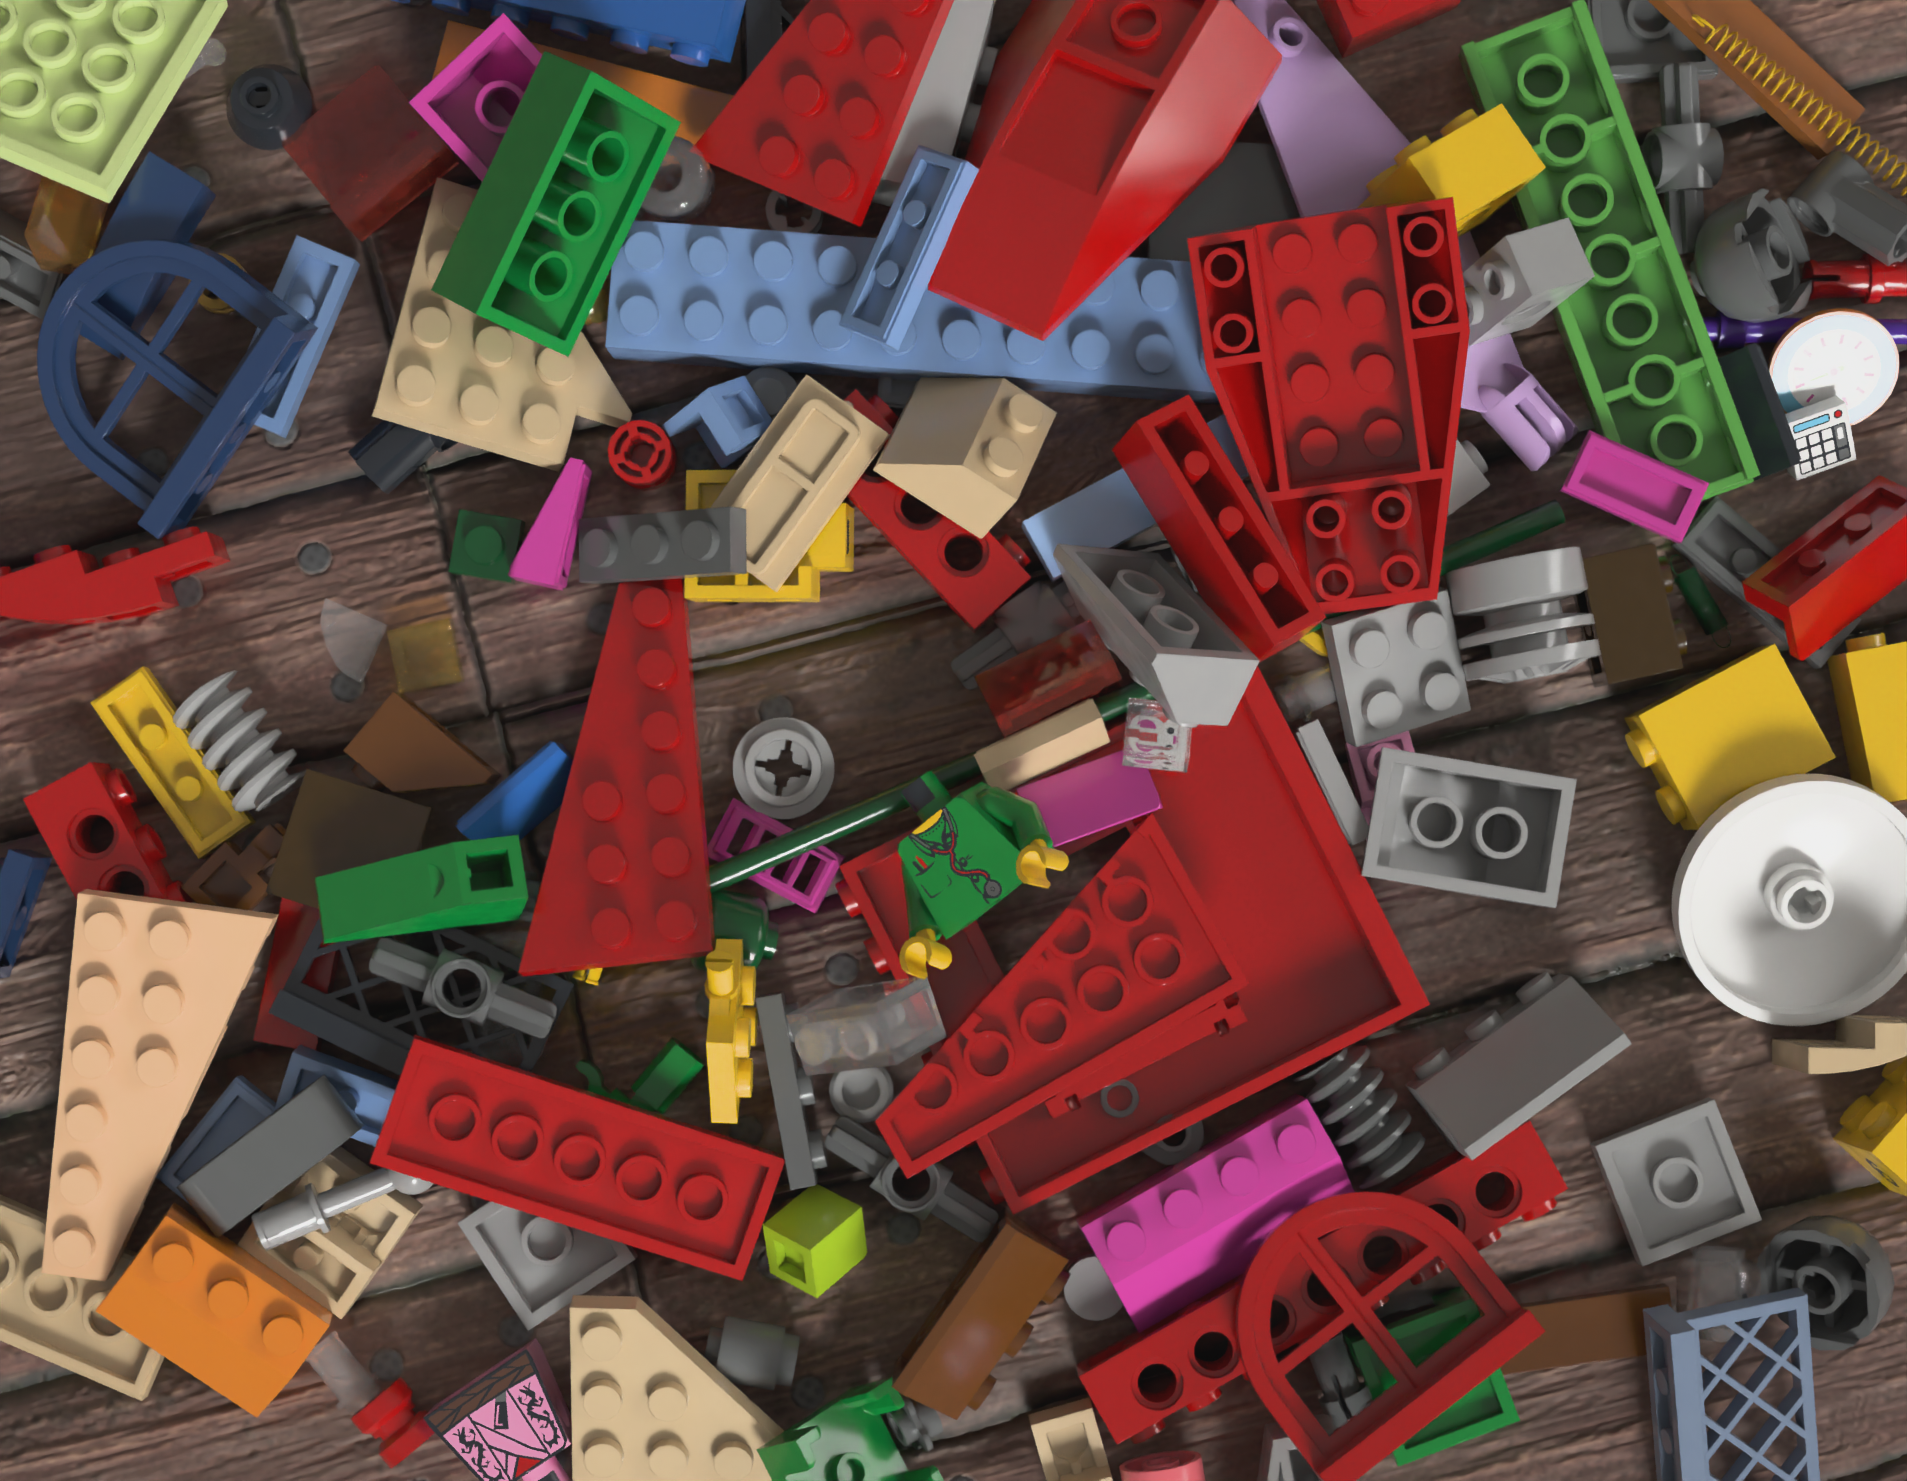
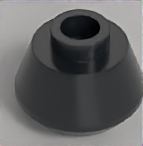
M263 64L246 70L234 81L227 96L226 114L232 130L246 144L261 150H279L292 145L306 132L312 119L313 101L306 83L294 71L281 65Z

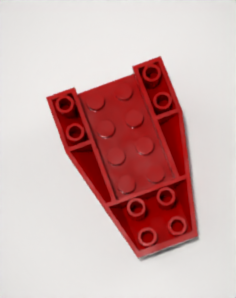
M1032 0L995 59L965 161L977 167L979 171L961 206L946 245L928 283V290L1044 341L1224 161L1282 63V54L1231 0Z
M1453 196L1387 203L1284 219L1187 238L1206 371L1269 525L1323 613L1331 614L1437 600L1470 335Z

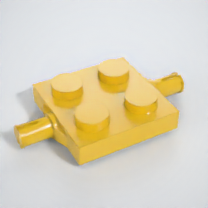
M716 939L715 950L706 956L707 980L704 985L705 995L710 999L706 1050L711 1123L738 1124L740 1097H752L753 1058L749 1057L751 1046H756L758 1012L757 1007H746V1005L754 1006L756 969L755 966H744L742 939Z

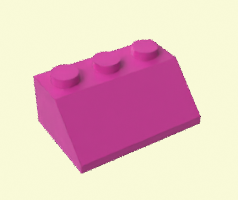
M503 13L409 103L475 175L483 181L542 54Z

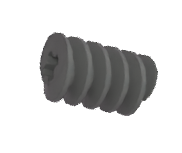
M1365 1044L1345 1047L1303 1068L1292 1077L1294 1082L1314 1079L1316 1085L1305 1097L1310 1104L1325 1100L1329 1103L1330 1106L1319 1118L1322 1126L1341 1122L1344 1128L1332 1141L1334 1147L1338 1148L1352 1144L1356 1146L1357 1151L1347 1161V1168L1352 1170L1368 1166L1371 1170L1359 1185L1361 1189L1377 1185L1403 1169L1421 1150L1426 1140L1419 1131L1403 1133L1412 1119L1408 1111L1405 1109L1389 1111L1398 1097L1393 1088L1374 1090L1383 1079L1384 1072L1379 1066L1360 1068L1370 1055V1050Z

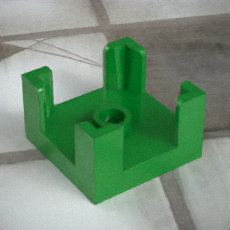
M1461 1286L1433 1296L1432 1300L1436 1305L1435 1307L1385 1325V1328L1415 1367L1481 1316L1476 1304ZM1355 1326L1342 1330L1351 1357L1361 1371L1371 1401H1373L1397 1381ZM1501 1368L1497 1369L1394 1450L1390 1456L1397 1466H1402L1520 1421Z
M892 1377L848 1389L757 1449L772 1481H944L938 1468L934 1465L912 1470L907 1469L880 1415L900 1410L904 1407V1401L900 1393L892 1388Z

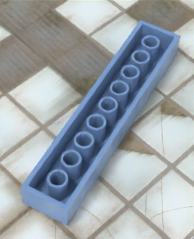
M634 220L611 268L605 347L614 359L753 370L761 367H776L785 372L874 379L892 377V379L909 381H919L921 377L1005 378L1022 390L1176 401L1189 394L1195 403L1220 404L1206 371L1191 262L1127 257L1044 341L928 290L927 285L899 350L853 333L839 325L877 238Z

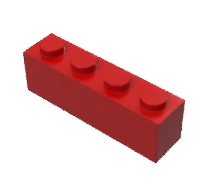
M1188 394L1137 420L1112 449L1114 455L1204 602L1260 660L1259 662L1294 644L1326 618L1325 614L1190 395Z

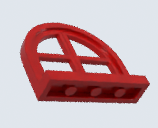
M1366 1191L1347 1192L1316 1200L1298 1209L1280 1222L1262 1241L1249 1262L1239 1289L1235 1321L1240 1358L1254 1391L1321 1481L1358 1480L1546 1332L1530 1310L1521 1308L1474 1245L1448 1219L1417 1201L1388 1193ZM1379 1225L1404 1232L1426 1245V1247L1361 1296L1317 1238L1343 1227ZM1299 1253L1342 1309V1312L1280 1361H1277L1270 1331L1272 1301L1282 1274ZM1438 1256L1482 1312V1315L1415 1367L1372 1311L1371 1307ZM1352 1323L1397 1382L1328 1435L1292 1388L1285 1374Z

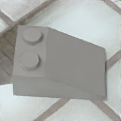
M1382 747L1361 876L1540 907L1556 908L1577 779Z

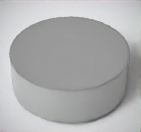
M866 1057L853 1058L844 1062L835 1071L829 1088L831 1103L835 1110L841 1116H848L858 1123L876 1120L891 1103L894 1091L893 1081L888 1070L878 1061Z
M1094 1253L1077 1258L1068 1267L1067 1271L1071 1275L1063 1290L1069 1307L1077 1315L1087 1320L1099 1321L1112 1317L1122 1308L1123 1304Z

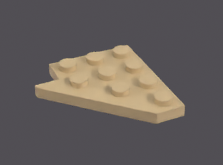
M437 177L372 417L559 472L565 461L576 415L619 428L631 420L632 412L582 331L569 357L485 319L431 290L478 192L476 189Z
M573 1295L570 1304L573 1481H772L757 1449L784 1432L779 1425L639 1297Z

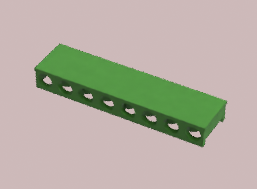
M1585 0L1574 1L1570 7L1480 42L1474 43V41L1461 45L1458 57L1479 114L1482 115L1502 103L1546 167L1511 198L1522 231L1569 217L1595 277L1555 307L1552 313L1597 434L1710 483L1701 501L1753 483L1754 478L1760 475L1759 469Z

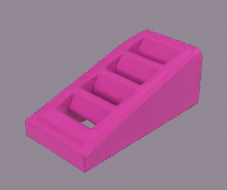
M570 457L510 565L509 577L517 581L563 591V588H566L579 534V519H582L593 473L583 460Z
M733 798L707 847L708 857L721 862L735 856L726 850L743 818L754 823V826L740 853L758 846L766 830L778 837L794 829L774 818L755 811L749 805ZM822 845L793 858L782 880L771 875L775 866L749 877V879L815 914L846 856ZM811 853L820 858L821 861L805 891L794 887V884Z

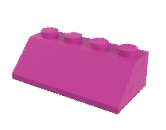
M1295 1093L1201 1147L1196 1153L1174 1165L1164 1168L1075 1220L1137 1331L1140 1333L1243 1274L1262 1241L1286 1217L1316 1200L1332 1195L1354 1192L1338 1152L1308 1099Z

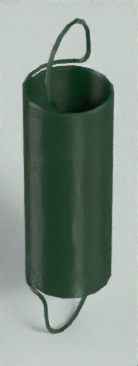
M1675 554V555H1673V556L1671 557V560H1670L1671 567H1672V563H1671L1672 558H1673L1674 556H1680V557H1682L1681 555ZM1688 566V570L1681 574L1675 573L1677 577L1673 580L1697 618L1704 633L1710 635L1726 627L1730 635L1727 628L1729 623L1720 611L1695 566L1690 569ZM1730 635V643H1729L1728 646H1726V647H1722V646H1720V645H1718V646L1721 647V648H1728V647L1730 646V644H1731V635Z

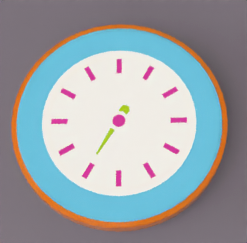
M1834 308L1810 314L1792 325L1776 343L1769 359L1768 369L1785 414L1838 396L1847 403L1851 426L1868 418L1888 399L1897 381L1899 355L1892 336L1877 319L1858 310Z

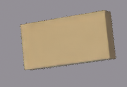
M1088 698L976 751L974 756L986 783L991 787H999L1008 791L1108 744L1110 740L1093 699L1089 700Z

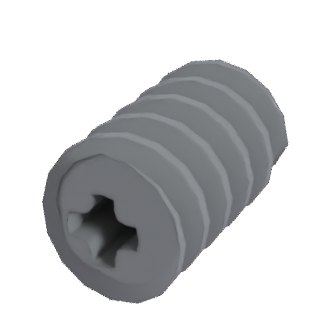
M234 670L209 681L193 692L173 715V723L180 729L195 726L188 736L187 743L196 750L210 747L202 758V764L206 769L215 770L226 767L217 779V785L220 790L229 791L241 788L232 800L234 810L243 812L256 808L255 811H261L301 786L306 770L290 775L286 772L285 769L297 755L294 749L276 754L272 752L271 747L281 736L282 732L279 728L262 733L258 732L256 727L265 717L267 711L265 708L248 712L243 711L241 707L253 691L250 687L229 691L226 686L238 672Z

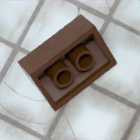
M1004 1207L989 1236L976 1246L894 1363L892 1388L902 1395L955 1420L959 1418L966 1406L976 1411L985 1401L997 1381L989 1373L1001 1356L1005 1353L1013 1358L1030 1336L1034 1326L1027 1322V1319L1041 1300L1051 1305L1069 1280L1071 1273L1064 1269L1069 1261L1067 1251Z

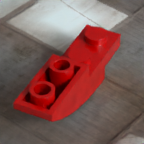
M198 526L180 529L162 537L163 547L143 554L140 553L139 548H129L107 555L101 559L104 566L99 569L94 555L79 550L72 551L70 545L53 547L33 556L35 565L12 572L10 566L0 567V616L43 624L81 625L116 622L151 615L179 606L171 582L230 562V558L223 538L208 531L201 533Z

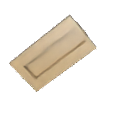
M807 374L710 507L746 509L747 572L751 573L775 592L779 591L890 437V434L855 410L851 402L843 401Z

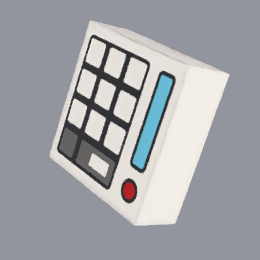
M1838 396L1785 414L1801 456L1800 464L1787 469L1788 473L1796 480L1856 460L1847 403Z

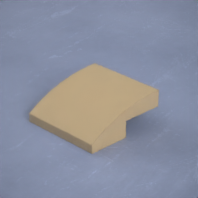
M1848 1015L1836 1020V1040L1772 1038V1064L1807 1074H1826L1861 1070L1907 1056V1017Z
M339 1146L266 1201L260 1211L306 1192L305 1185L310 1183L314 1185L317 1193L320 1194L375 1170ZM394 1190L329 1217L331 1231L325 1234L320 1228L266 1251L252 1222L238 1243V1246L342 1319L397 1245L423 1205L410 1195Z

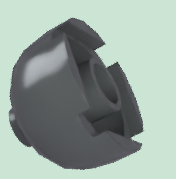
M1763 188L1740 196L1710 214L1701 225L1694 245V259L1690 264L1691 280L1700 295L1706 296L1708 301L1728 318L1752 323L1776 320L1797 313L1807 306L1812 292V280L1800 283L1799 264L1810 261L1808 247L1800 225L1789 206L1781 198L1767 201L1764 197L1769 190Z
M1832 1215L1808 1216L1778 1232L1759 1255L1755 1274V1283L1759 1296L1760 1294L1764 1295L1798 1287L1808 1295L1811 1347L1818 1350H1845L1854 1346L1860 1339L1869 1336L1886 1315L1892 1303L1895 1284L1888 1254L1877 1238L1858 1223ZM1788 1311L1777 1313L1780 1320L1789 1326Z

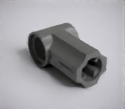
M1831 151L1787 198V205L1793 215L1805 227L1820 236L1828 237L1835 232L1887 266L1897 261L1902 262L1907 257V205L1875 186L1868 172L1856 160L1843 152Z

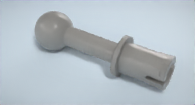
M382 1167L320 1194L317 1193L312 1183L305 1185L306 1192L252 1214V1220L261 1244L268 1251L320 1228L325 1234L331 1231L329 1217L391 1191L398 1190L404 1194L415 1195L428 1190L433 1183Z

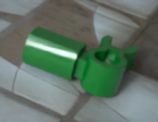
M671 1037L631 1085L632 1090L636 1093L632 1099L617 1087L612 1092L604 1086V1076L600 1068L593 1062L582 1059L575 1067L588 1078V1091L651 1112L658 1111L661 1114H665L705 1066V1063L680 1040Z

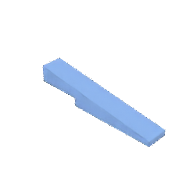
M1223 414L1208 422L1207 425L1241 480L1248 477L1249 473L1225 415ZM1122 468L1022 521L1021 527L1050 580L1054 582L1062 577L1053 556L1057 544L1114 549L1154 527L1157 523Z

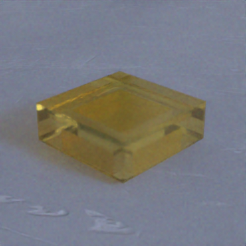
M448 618L387 631L399 693L406 694L465 682L452 619Z

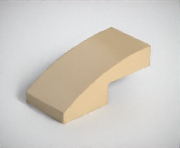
M1090 1397L1028 1415L1047 1481H1113Z

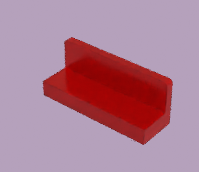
M1878 475L1742 581L1747 602L1783 621L1791 656L1801 661L1805 660L1907 579V488Z

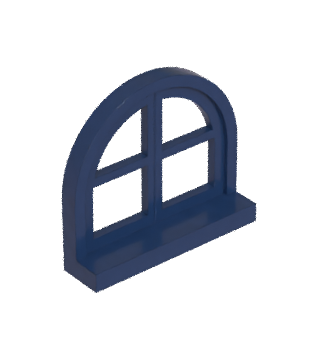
M171 239L140 240L119 244L99 252L78 266L65 279L51 300L42 322L38 341L37 371L40 390L48 415L67 447L92 472L145 511L138 524L159 539L186 527L318 327L237 265L208 248ZM168 273L190 279V283L151 343L96 302L114 285L139 274ZM205 288L261 329L219 394L215 393L164 354L165 349ZM83 324L136 363V366L98 424L94 421L84 403L77 381L76 349ZM149 374L204 415L163 479L109 438L112 430Z

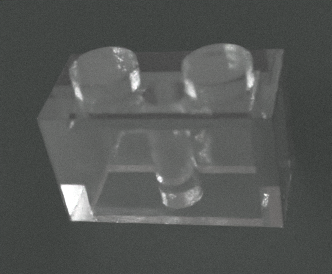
M913 977L836 989L786 1015L806 1076L897 1065L947 1037L928 978L923 980Z

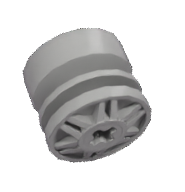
M1580 547L1560 548L1514 556L1461 568L1445 574L1453 615L1483 616L1485 629L1466 635L1458 640L1460 650L1489 646L1491 659L1463 665L1466 681L1480 679L1506 684L1567 672V670L1586 659L1601 655L1598 639L1568 643L1566 630L1595 624L1594 615L1591 613H1563L1560 600L1577 595L1588 589Z

